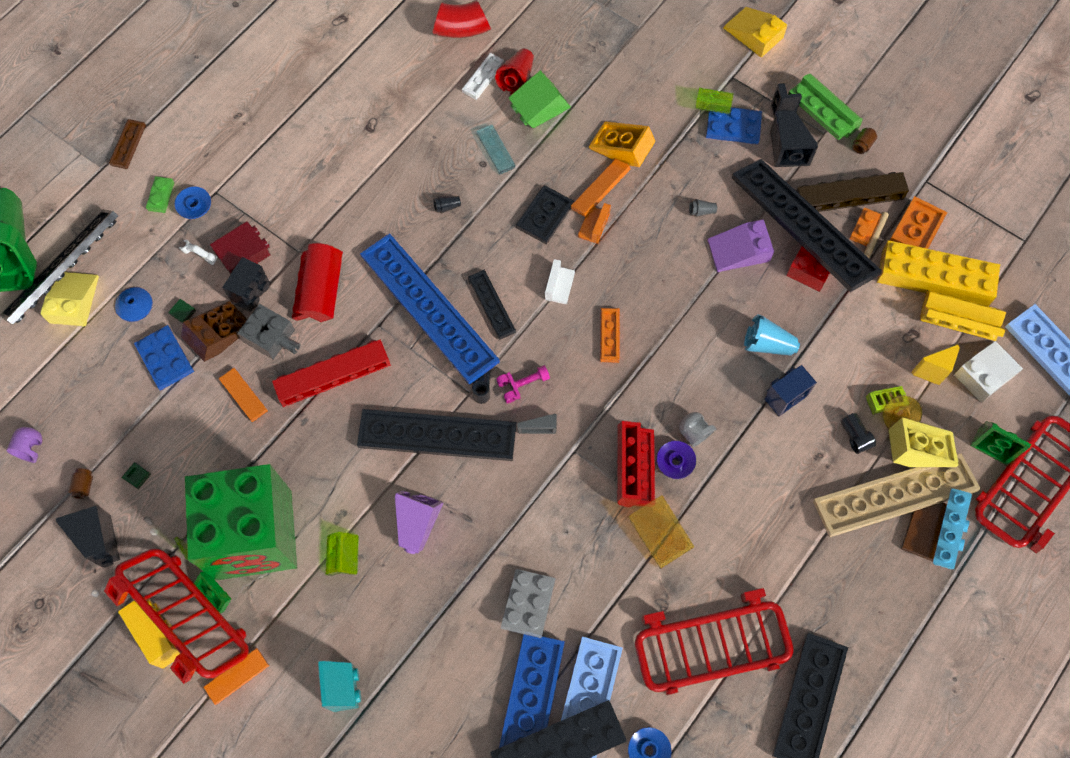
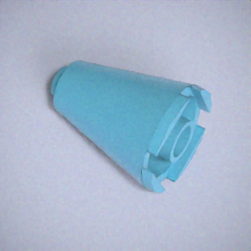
M757 314L752 319L755 323L747 329L744 340L745 350L789 356L798 352L800 343L797 337L760 314Z

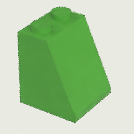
M541 70L509 97L512 102L510 105L512 109L522 115L520 119L526 126L529 124L532 128L571 108L555 85Z

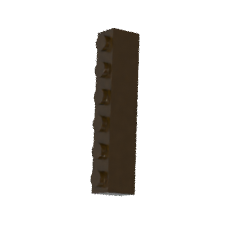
M890 172L885 175L875 174L864 178L855 177L850 180L840 179L830 183L821 182L816 185H802L796 191L818 212L904 200L909 192V188L903 172Z

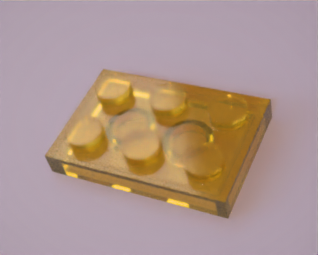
M663 495L627 516L659 569L694 548L693 543Z

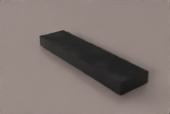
M485 269L468 276V280L498 339L501 340L516 333V329Z

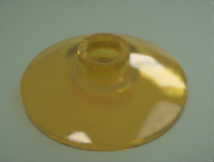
M906 395L891 399L883 410L884 424L889 429L902 417L920 422L922 419V408L919 402ZM899 410H903L901 415H897Z

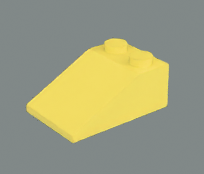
M64 272L65 276L60 281H55L52 289L45 296L40 314L51 324L86 326L99 276Z
M903 417L889 428L894 463L908 467H957L959 465L953 432Z

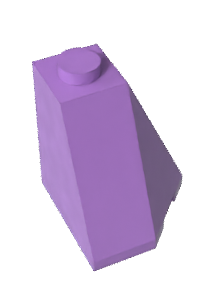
M400 491L395 495L399 546L403 547L407 553H419L426 544L443 502L426 495L410 496V492Z

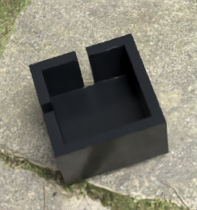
M242 257L222 288L232 304L251 312L259 304V296H262L268 290L270 281L261 265Z

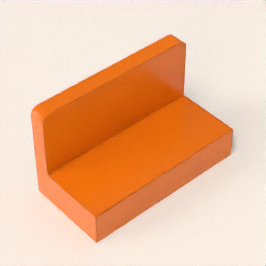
M604 203L602 210L594 208L585 217L578 237L598 244L610 216L611 205Z

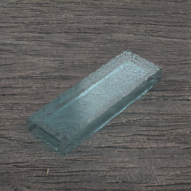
M490 125L478 130L477 135L499 175L515 169V163L494 126Z

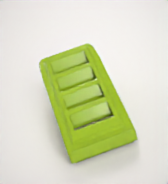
M903 386L870 392L866 396L872 414L910 404ZM897 392H899L902 401H899L896 394ZM890 394L893 395L895 402H892ZM883 396H886L888 404H886ZM877 398L880 399L882 405H879Z

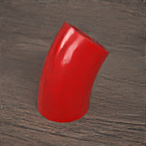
M477 0L466 4H447L442 2L435 20L433 34L448 38H466L483 34L491 30V27Z

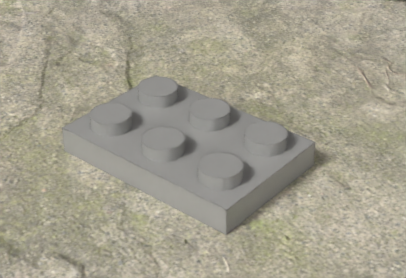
M516 569L501 629L542 638L556 578Z

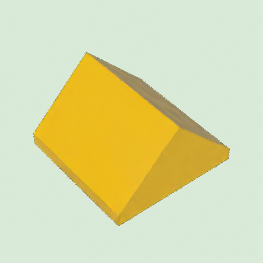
M959 345L922 358L912 370V374L940 385L953 370L960 349Z

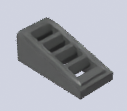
M557 414L517 423L518 433L555 434L557 431Z

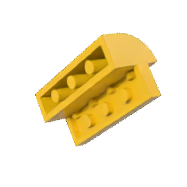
M927 290L921 309L920 320L996 341L998 336H1004L1005 329L1001 326L1006 312L994 307Z

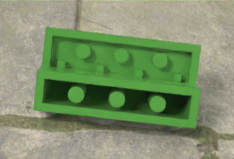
M812 74L805 75L802 81L789 91L788 95L802 94L799 106L837 140L843 136L848 138L860 128L863 119Z

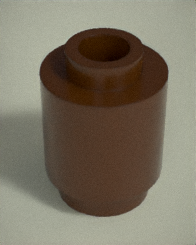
M863 128L853 141V150L858 154L868 152L878 138L876 131L872 128Z
M82 468L75 470V473L72 474L68 493L72 494L71 497L84 499V496H89L93 480L92 471Z

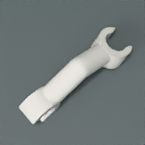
M184 240L186 243L184 247H179L185 254L190 251L195 252L211 265H214L218 258L199 246L191 244L188 240Z

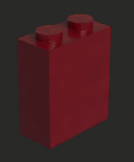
M248 221L210 244L214 253L230 275L242 257L258 264L271 256L268 248H270L269 244L264 238L260 239V232L255 225L251 227Z

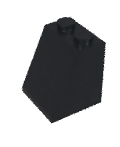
M795 110L777 111L770 130L775 167L810 166L817 151L818 143Z
M98 506L56 518L57 524L86 559L101 567L112 566L114 562L120 560L111 515Z

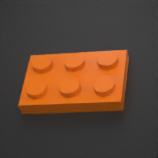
M914 196L889 241L928 249L948 212Z

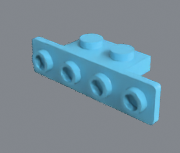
M951 489L933 560L934 565L953 570L958 551H963L965 539L961 538L963 532L967 533L970 522L966 520L972 494L957 489Z

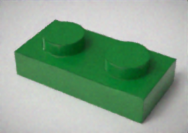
M204 571L200 572L194 584L220 614L223 613L232 600L231 597L214 578Z

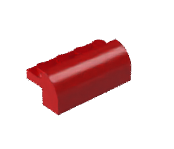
M308 244V250L303 251L300 257L301 262L297 287L295 289L292 319L299 321L310 317L319 322H324L334 318L343 251L327 244Z
M621 421L617 425V503L624 507L655 506L654 429L641 428L640 422Z

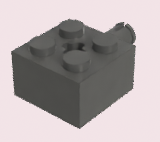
M261 304L257 306L237 333L243 343L273 360L282 347L296 354L295 348L299 350L301 346L300 343L290 339L295 331L291 321Z

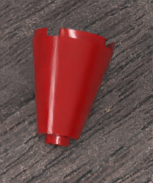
M520 49L497 69L495 81L504 92L507 90L512 95L529 80L534 55L530 50Z

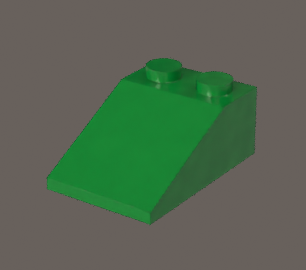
M986 421L979 427L970 446L1008 465L1028 450L1032 444L1020 439L1012 432L1005 431L997 424Z

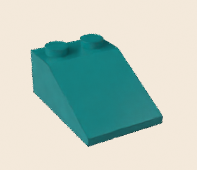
M319 661L322 707L332 712L359 708L358 703L362 699L361 691L357 689L356 681H359L358 668H355V665L352 663Z

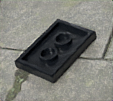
M543 185L517 222L516 228L547 245L575 201Z

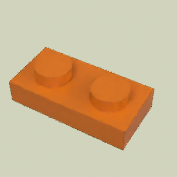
M864 207L849 239L867 246L881 214Z

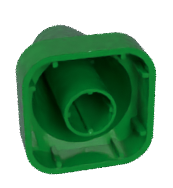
M0 188V292L24 290L33 284L37 261L26 243L22 201L12 190Z

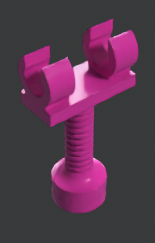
M543 365L537 368L536 373L524 377V379L514 381L510 372L496 379L499 387L511 384L513 391L504 394L506 403H511L516 399H521L518 391L520 386L522 387L538 379L544 382L549 380L550 376L546 366Z

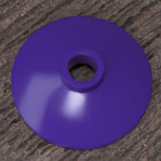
M671 441L664 444L658 451L657 465L665 476L672 479H683L689 476L695 469L696 455L688 444L681 441ZM677 459L679 464L674 465L672 460Z

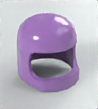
M20 427L13 433L6 451L17 458L36 463L38 454L32 451L31 447L42 444V435L36 429Z

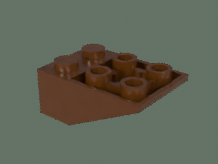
M228 301L183 322L181 338L205 362L221 354L240 337L237 333L248 319Z

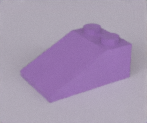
M764 220L742 224L707 240L717 272L770 262L774 253Z

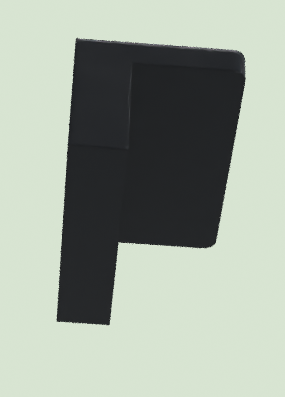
M785 83L777 84L771 103L774 118L776 112L781 110H795L797 113L802 94L788 95Z

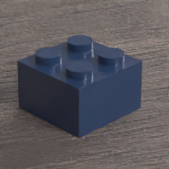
M800 365L798 368L792 367L785 373L786 376L782 379L776 378L771 382V387L766 391L767 395L764 400L778 417L808 397L817 383L803 365Z

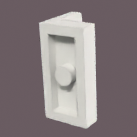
M554 259L545 291V300L567 304L575 271L561 268L560 260Z

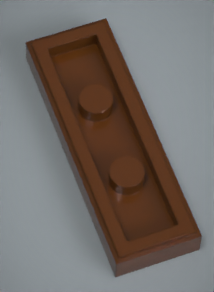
M127 120L109 161L111 166L128 169L146 125L144 122Z

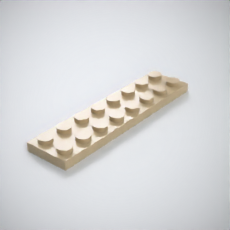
M961 453L957 455L959 464L957 467H916L815 498L813 503L829 537H833L948 501L951 489L974 493L979 491L980 487Z

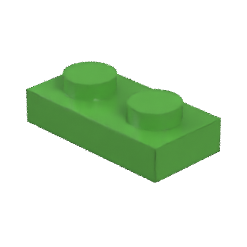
M155 176L146 205L148 211L166 213L174 186L172 178Z

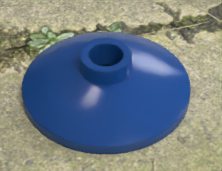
M188 187L182 190L175 199L176 211L186 219L202 217L211 206L209 193L201 187Z
M139 287L126 289L117 297L115 311L125 321H139L150 313L153 305L152 297L145 289Z
M656 728L640 729L629 741V758H671L670 741L663 732ZM647 746H650L653 749V753L651 755H648L645 752V748Z

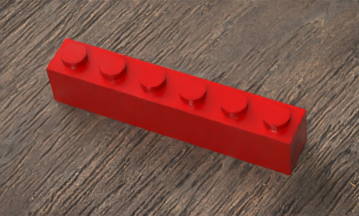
M381 339L372 340L364 346L351 348L346 353L335 354L328 360L317 361L312 366L299 368L289 375H281L276 380H273L272 383L279 402L283 407L389 367L391 364Z

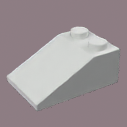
M995 341L965 363L954 376L982 403L1023 368Z

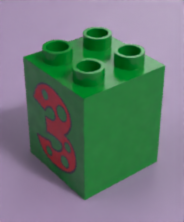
M271 464L185 476L188 561L215 580L297 569L292 491Z

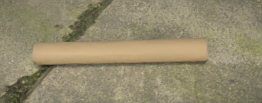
M887 212L881 213L864 251L868 258H870L889 216Z

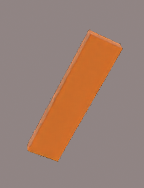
M615 159L571 205L572 210L586 217L630 171V165Z

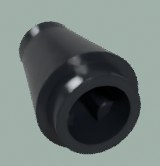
M437 196V198L433 199L435 212L442 214L460 207V197Z

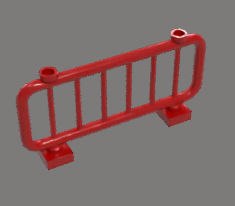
M1053 415L1044 418L1041 422L1037 420L1030 428L1033 433L1026 441L1032 444L1031 447L1007 465L987 493L982 491L975 499L979 502L975 508V517L981 525L1014 548L1026 547L1031 541L1034 542L1029 549L1036 554L1044 549L1055 534L1048 528L1041 533L1039 532L1040 528L1070 490V475L1061 485L1024 459L1033 447L1070 473V469L1035 445L1040 436L1045 434L1070 452L1069 446L1046 431V428L1051 423H1055L1070 433V423L1061 417ZM1021 461L1059 488L1052 499L1013 473ZM1010 476L1048 502L1041 514L1002 487ZM999 490L1038 517L1029 529L991 502ZM988 504L1026 531L1021 540L1014 539L983 515V511Z
M150 549L116 566L115 576L109 578L104 590L107 596L116 606L124 603L129 594L180 654L176 656L170 669L183 684L191 680L195 671L201 677L215 678L242 662L249 653L248 645L244 641L246 638L244 629L238 628L235 630L181 570L179 567L181 566V559L177 555L170 557L163 550ZM151 557H158L165 563V565L131 582L123 574L124 570ZM166 568H169L178 578L145 596H142L133 586ZM180 582L191 593L157 612L146 601ZM192 597H195L204 607L170 627L159 616ZM206 611L217 622L184 642L172 631ZM220 626L230 638L196 658L186 645ZM232 641L240 648L239 654L212 670L206 669L199 662Z
M761 588L741 594L742 603L749 602L747 606L661 625V622L666 619L664 611L643 615V626L649 625V628L637 634L635 649L646 687L651 691H665L666 695L679 693L678 688L766 667L768 671L780 669L779 664L789 661L793 654V644L782 608L772 601L761 602V599L766 596L765 589ZM773 610L776 615L785 646V652L782 655L772 657L760 611ZM756 612L768 658L752 662L740 616ZM733 617L737 619L748 663L736 666L731 664L720 620ZM716 622L728 665V668L715 671L711 669L700 625ZM696 626L708 672L692 676L680 630ZM676 631L688 677L671 681L660 634ZM655 635L667 682L659 684L654 683L651 679L643 647L644 639Z

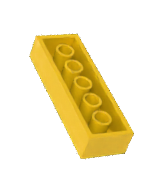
M889 240L882 250L879 266L882 272L878 276L877 283L927 293V290L986 306H989L997 297L1000 264Z

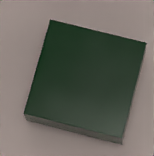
M179 299L168 313L183 324V322L189 320L196 310L182 299Z
M134 462L121 478L139 490L151 473Z

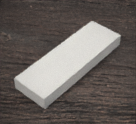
M490 53L462 88V93L477 100L495 77L497 69L505 63V60Z

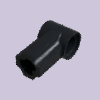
M490 370L473 382V398L479 404H484L490 399ZM479 390L486 391L484 394L477 393Z
M857 413L847 415L840 421L850 437L851 448L856 454L876 446L874 435L866 430Z

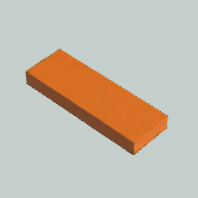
M601 308L600 362L619 363L620 308Z
M235 368L219 378L251 422H254L268 411Z
M256 648L242 662L222 673L203 688L214 705H217L269 667V664L260 650Z

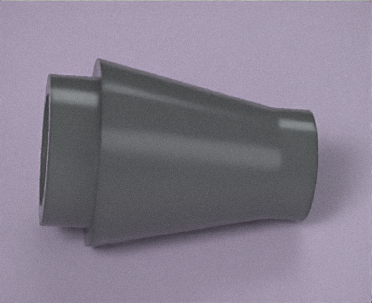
M699 199L690 201L689 213L694 215V217L716 214L717 203Z

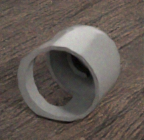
M698 412L689 413L679 424L681 434L692 447L699 445L717 430L714 425L709 426L704 420V416Z

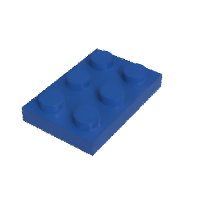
M710 105L706 138L759 144L762 111Z
M168 325L134 343L160 391L195 372Z

